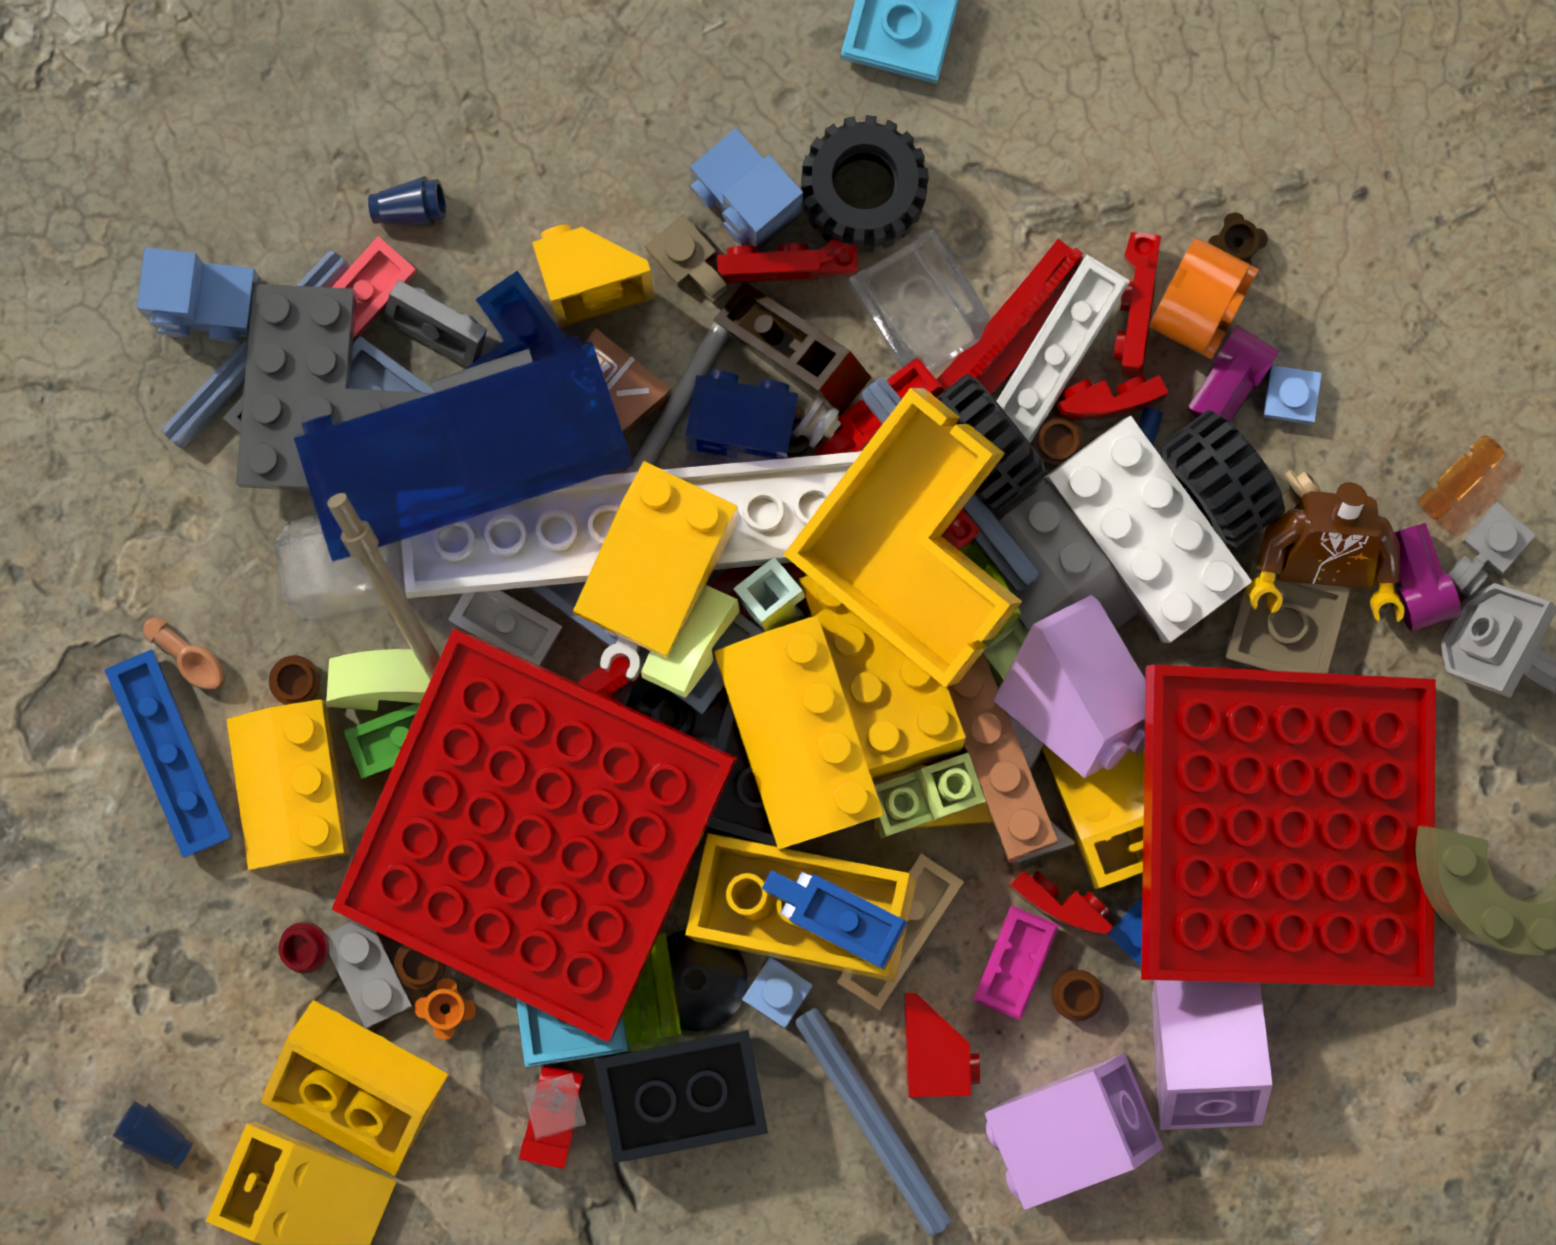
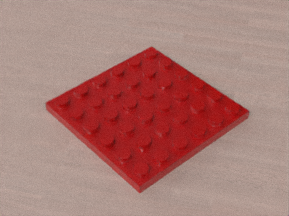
M453 628L331 910L609 1042L614 1037L737 757L460 628Z
M1173 665L1146 666L1141 980L1434 987V908L1425 894L1419 877L1416 860V838L1418 826L1435 828L1436 679Z

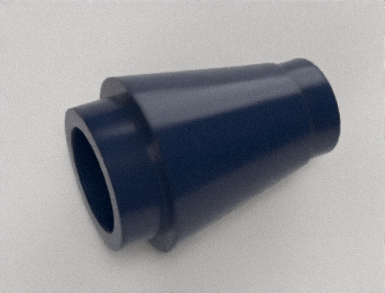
M422 176L379 191V193L369 194L368 197L369 213L374 224L433 226L435 220L445 219L446 217L445 195L439 179L428 180L426 176Z
M137 1101L132 1103L112 1135L123 1142L121 1148L165 1165H170L175 1169L179 1168L193 1146V1142L185 1138L186 1136L151 1104L148 1103L145 1107Z

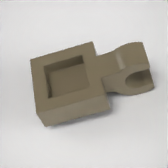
M684 214L645 245L646 251L678 288L690 278L712 304L728 292L726 289L727 284L707 264L717 256L716 250Z

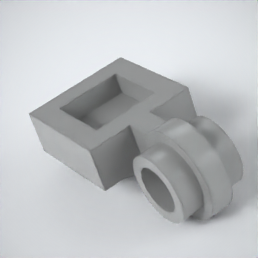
M1498 502L1492 505L1461 541L1462 544L1476 555L1474 559L1471 560L1468 556L1464 555L1447 573L1452 579L1458 594L1462 592L1467 597H1470L1489 575L1482 569L1485 563L1498 575L1503 574L1536 536Z

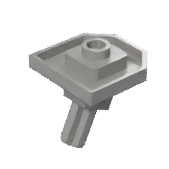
M1496 583L1467 597L1461 604V616L1453 619L1440 643L1446 672L1458 680L1509 698L1512 696L1522 675L1556 694V659L1541 650L1543 646L1541 640L1556 614V605L1551 601Z

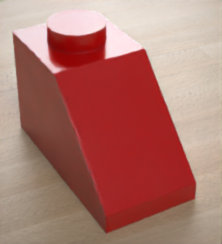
M904 993L907 1096H971V1084H980L979 1053H970V1043L917 993Z

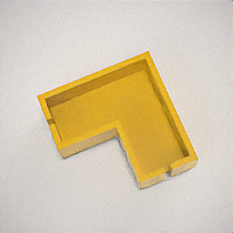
M910 388L783 555L946 688L960 682L987 647L982 642L993 639L1022 603L1013 593L941 536L1005 453L969 424H956L960 417L926 389Z

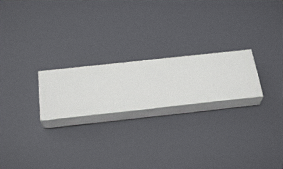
M1086 254L997 400V403L1030 443L1130 282L1129 279Z

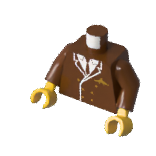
M1348 482L1341 484L1336 493L1315 491L1305 493L1294 509L1289 510L1271 522L1266 528L1257 564V569L1261 570L1260 577L1251 580L1252 582L1246 587L1247 599L1255 610L1257 609L1260 596L1267 592L1269 594L1266 603L1270 612L1275 613L1280 609L1283 598L1280 591L1274 585L1277 574V581L1367 589H1372L1374 582L1379 583V589L1373 593L1370 599V606L1377 622H1380L1379 610L1382 605L1394 603L1395 618L1397 622L1401 621L1404 616V606L1400 596L1394 590V583L1400 582V543L1389 520L1379 516L1377 501L1367 496L1366 491L1361 486Z

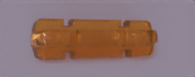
M1487 435L1481 436L1470 447L1472 453L1469 456L1464 453L1436 481L1438 487L1434 489L1431 486L1418 499L1421 509L1429 517L1435 520L1441 519L1453 507L1450 504L1453 499L1458 502L1486 475L1484 469L1487 466L1492 469L1504 457L1505 453L1497 441Z

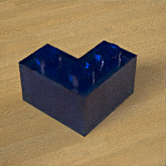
M518 271L475 299L479 310L502 343L465 369L529 349L542 389L570 370L577 358L576 352Z
M709 370L708 377L696 376L685 434L687 450L737 459L738 452L772 459L788 458L798 404V393L789 392V384L768 379H761L759 386L738 383V375L720 370Z

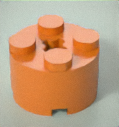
M1195 237L1182 259L1172 282L1169 284L1149 327L1187 348L1212 359L1259 269Z

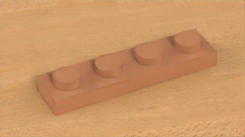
M982 652L960 682L949 686L948 690L966 737L963 746L966 753L970 755L988 810L1008 861L1011 862L1058 844V840L1008 713L993 701L998 688L984 652Z

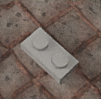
M351 921L326 933L329 942V955L366 1029L413 1006L404 985L400 982L394 970V964L378 932L356 921Z

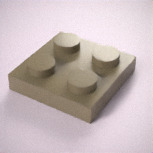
M1253 560L1250 562L1247 572L1251 580L1260 577L1261 570L1257 569L1258 562ZM1276 574L1274 585L1282 594L1283 601L1280 609L1275 613H1271L1266 603L1269 592L1260 596L1257 609L1255 610L1247 599L1246 587H1244L1223 660L1257 670L1328 673L1351 588L1277 581Z

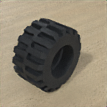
M866 115L865 122H856L855 116L844 118L842 126L837 128L833 123L825 129L824 136L821 139L816 137L810 145L809 155H805L801 177L802 204L804 211L807 210L809 214V222L813 228L819 227L823 232L822 237L828 242L831 239H836L845 244L863 247V252H873L874 246L883 245L884 249L894 245L896 238L899 236L904 238L911 232L914 222H918L922 214L929 180L928 168L924 166L925 156L921 147L916 149L913 145L914 137L908 131L904 134L898 132L897 124L888 119L886 124L882 125L876 123L877 116ZM856 160L874 161L882 165L891 174L894 180L893 194L886 203L873 209L854 208L846 204L837 195L834 188L836 173L846 164Z
M965 374L936 397L960 417L956 424H969L1005 453L974 493L987 508L999 513L1047 474L1043 459L977 378Z
M1211 410L1205 411L1157 447L1158 454L1228 548L1235 550L1285 512L1281 490L1263 459L1244 435L1231 422Z

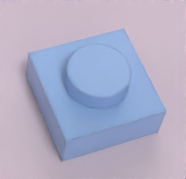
M1271 365L1268 371L1262 418L1312 425L1315 422L1322 373Z
M770 957L742 1000L785 1028L813 985Z

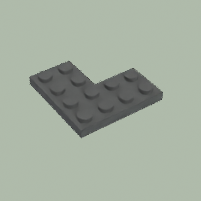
M253 284L236 484L239 487L397 496L400 493L443 490L447 431L435 394L349 389L357 293L354 289Z

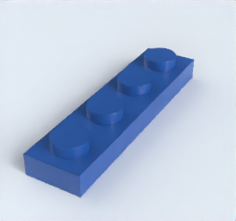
M151 649L104 669L182 857L188 858L232 839L231 831L155 651Z

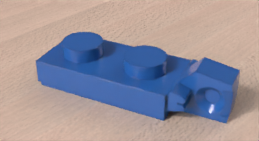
M771 870L762 887L766 893L786 902L780 914L789 918L791 923L885 970L908 925L907 921L815 874L811 876L801 872L797 882H794Z

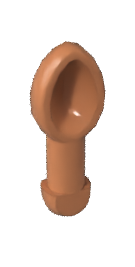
M152 617L144 623L142 631L144 637L150 643L155 642L177 660V667L181 675L190 684L206 690L218 689L224 684V669L213 652L206 647L188 644L168 627V622L161 618Z

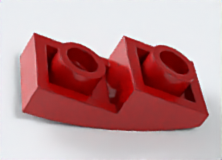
M1143 374L1138 375L1116 388L1119 395L1116 397L1112 395L1105 380L1092 386L1090 380L1086 379L1062 392L1065 400L1059 402L1056 412L1058 416L1076 421L1114 418L1155 405L1163 401L1169 392L1160 375L1146 381Z
M1023 870L1007 885V887L1032 907L1065 925L1100 935L1107 934L1113 928L1105 919L1111 913L1110 910L1089 891L1084 897L1077 891H1074L1059 904L1054 899L1059 890L1039 871L1030 876Z

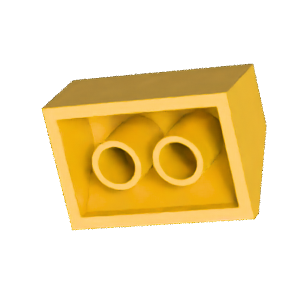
M569 224L558 225L543 231L540 234L542 239L532 242L559 328L655 299L648 261L584 227L572 230Z
M320 699L269 707L226 719L248 870L351 855L329 707H326V702Z
M313 1000L287 1037L260 1102L395 1177L432 1111L449 1074L433 1066L428 1061L422 1060L389 1042L384 1037L349 1020L337 1011L331 1010Z

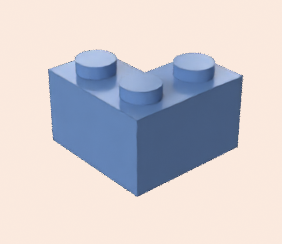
M737 128L690 166L691 178L694 181L689 186L690 189L707 209L715 205L721 211L726 220L722 223L723 227L740 246L748 242L750 246H756L757 251H759L802 214L803 192L770 154L763 159Z
M144 247L137 309L151 325L159 327V334L172 337H189V330L209 332L208 338L211 340L238 343L240 336H249L253 284H260L261 277L254 268L203 263L196 253Z

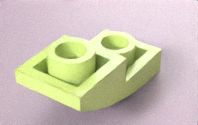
M705 585L667 659L650 651L641 671L642 678L686 698L713 663V646L739 614L738 599Z
M412 649L374 650L341 655L329 659L326 707L377 711L379 700L421 703L430 679Z
M969 753L874 785L883 812V816L874 818L882 839L986 802Z

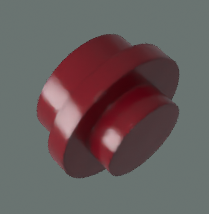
M299 922L289 926L283 932L278 952L280 959L288 968L297 973L306 974L320 969L325 964L329 955V942L326 934L319 926L311 922Z

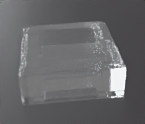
M572 1073L522 1087L536 1140L586 1125Z

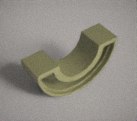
M1418 826L1416 860L1419 877L1431 905L1447 925L1466 939L1491 949L1533 956L1556 953V874L1540 892L1524 899L1514 898L1508 895L1493 878L1487 861L1488 840L1439 828Z

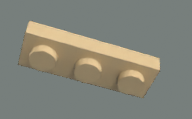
M922 853L908 872L916 880V886L896 982L843 972L836 982L879 1011L964 883L963 880Z

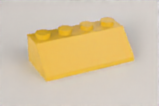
M818 615L769 630L713 652L778 850L883 816Z

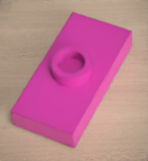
M1011 905L972 1001L1021 1021L1059 925Z

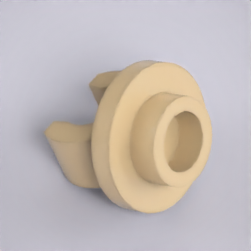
M1290 469L1284 474L1292 488L1282 495L1285 505V512L1283 514L1294 509L1305 493L1310 491L1324 492L1307 471L1298 475Z

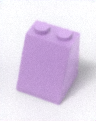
M1090 595L1034 623L993 701L1084 778L1103 767L1110 770L1119 763L1123 756L1132 751L1138 754L1145 749L1146 680L1101 603L1094 596Z
M1154 980L1152 1010L1160 1130L1262 1125L1272 1089V1077L1260 983Z
M1125 1053L1007 1100L985 1112L987 1118L986 1132L989 1141L996 1150H1000L1007 1167L1006 1181L1013 1196L1020 1199L1024 1210L1134 1170L1164 1149Z

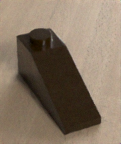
M745 281L713 320L804 393L815 400L818 397L824 400L823 405L830 410L834 407L839 410V416L845 412L872 378L849 349Z

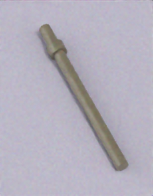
M338 493L328 500L327 505L343 531L341 534L342 542L352 557L359 558L425 673L431 680L440 655L378 551L379 540L368 522L360 520L345 493Z

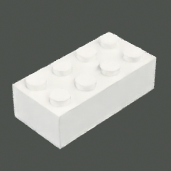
M1131 416L1119 421L1044 477L1110 561L1139 609L1140 617L1160 643H1171L1252 582Z

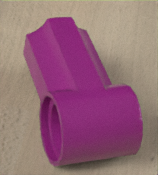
M1236 324L1214 358L1213 363L1215 366L1186 410L1195 418L1205 411L1211 410L1232 422L1251 388H1257L1280 351Z
M1426 523L1395 532L1400 543V582H1397L1399 588L1396 592L1404 606L1403 620L1407 628L1414 632L1460 617L1461 605L1458 593L1450 576L1447 573L1443 574Z

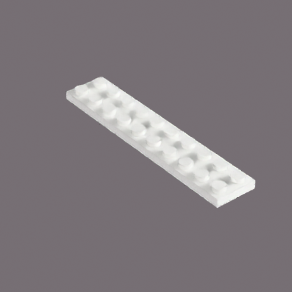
M861 452L664 469V471L738 506L736 527L713 570L762 566L773 557L780 564L792 563L783 555ZM638 472L488 485L467 492L466 488L397 494L406 598L586 582L619 506Z

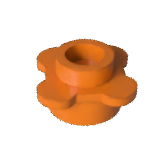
M451 978L440 979L437 982L436 990L430 993L428 997L419 998L414 1006L416 1015L420 1018H425L433 1026L435 1037L441 1040L452 1038L455 1028L464 1020H472L476 1015L475 1003L472 1000H465L457 991L456 981ZM443 1004H448L450 1006V1012L448 1014H443L441 1012V1006Z

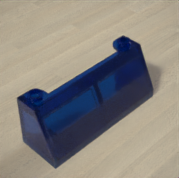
M574 335L550 343L551 353L537 360L349 420L333 422L331 414H327L302 422L304 432L295 434L294 441L332 562L351 556L341 540L343 531L327 505L328 500L338 493H345L360 520L370 524L379 540L378 548L633 466L593 343L591 341L581 343L579 336Z

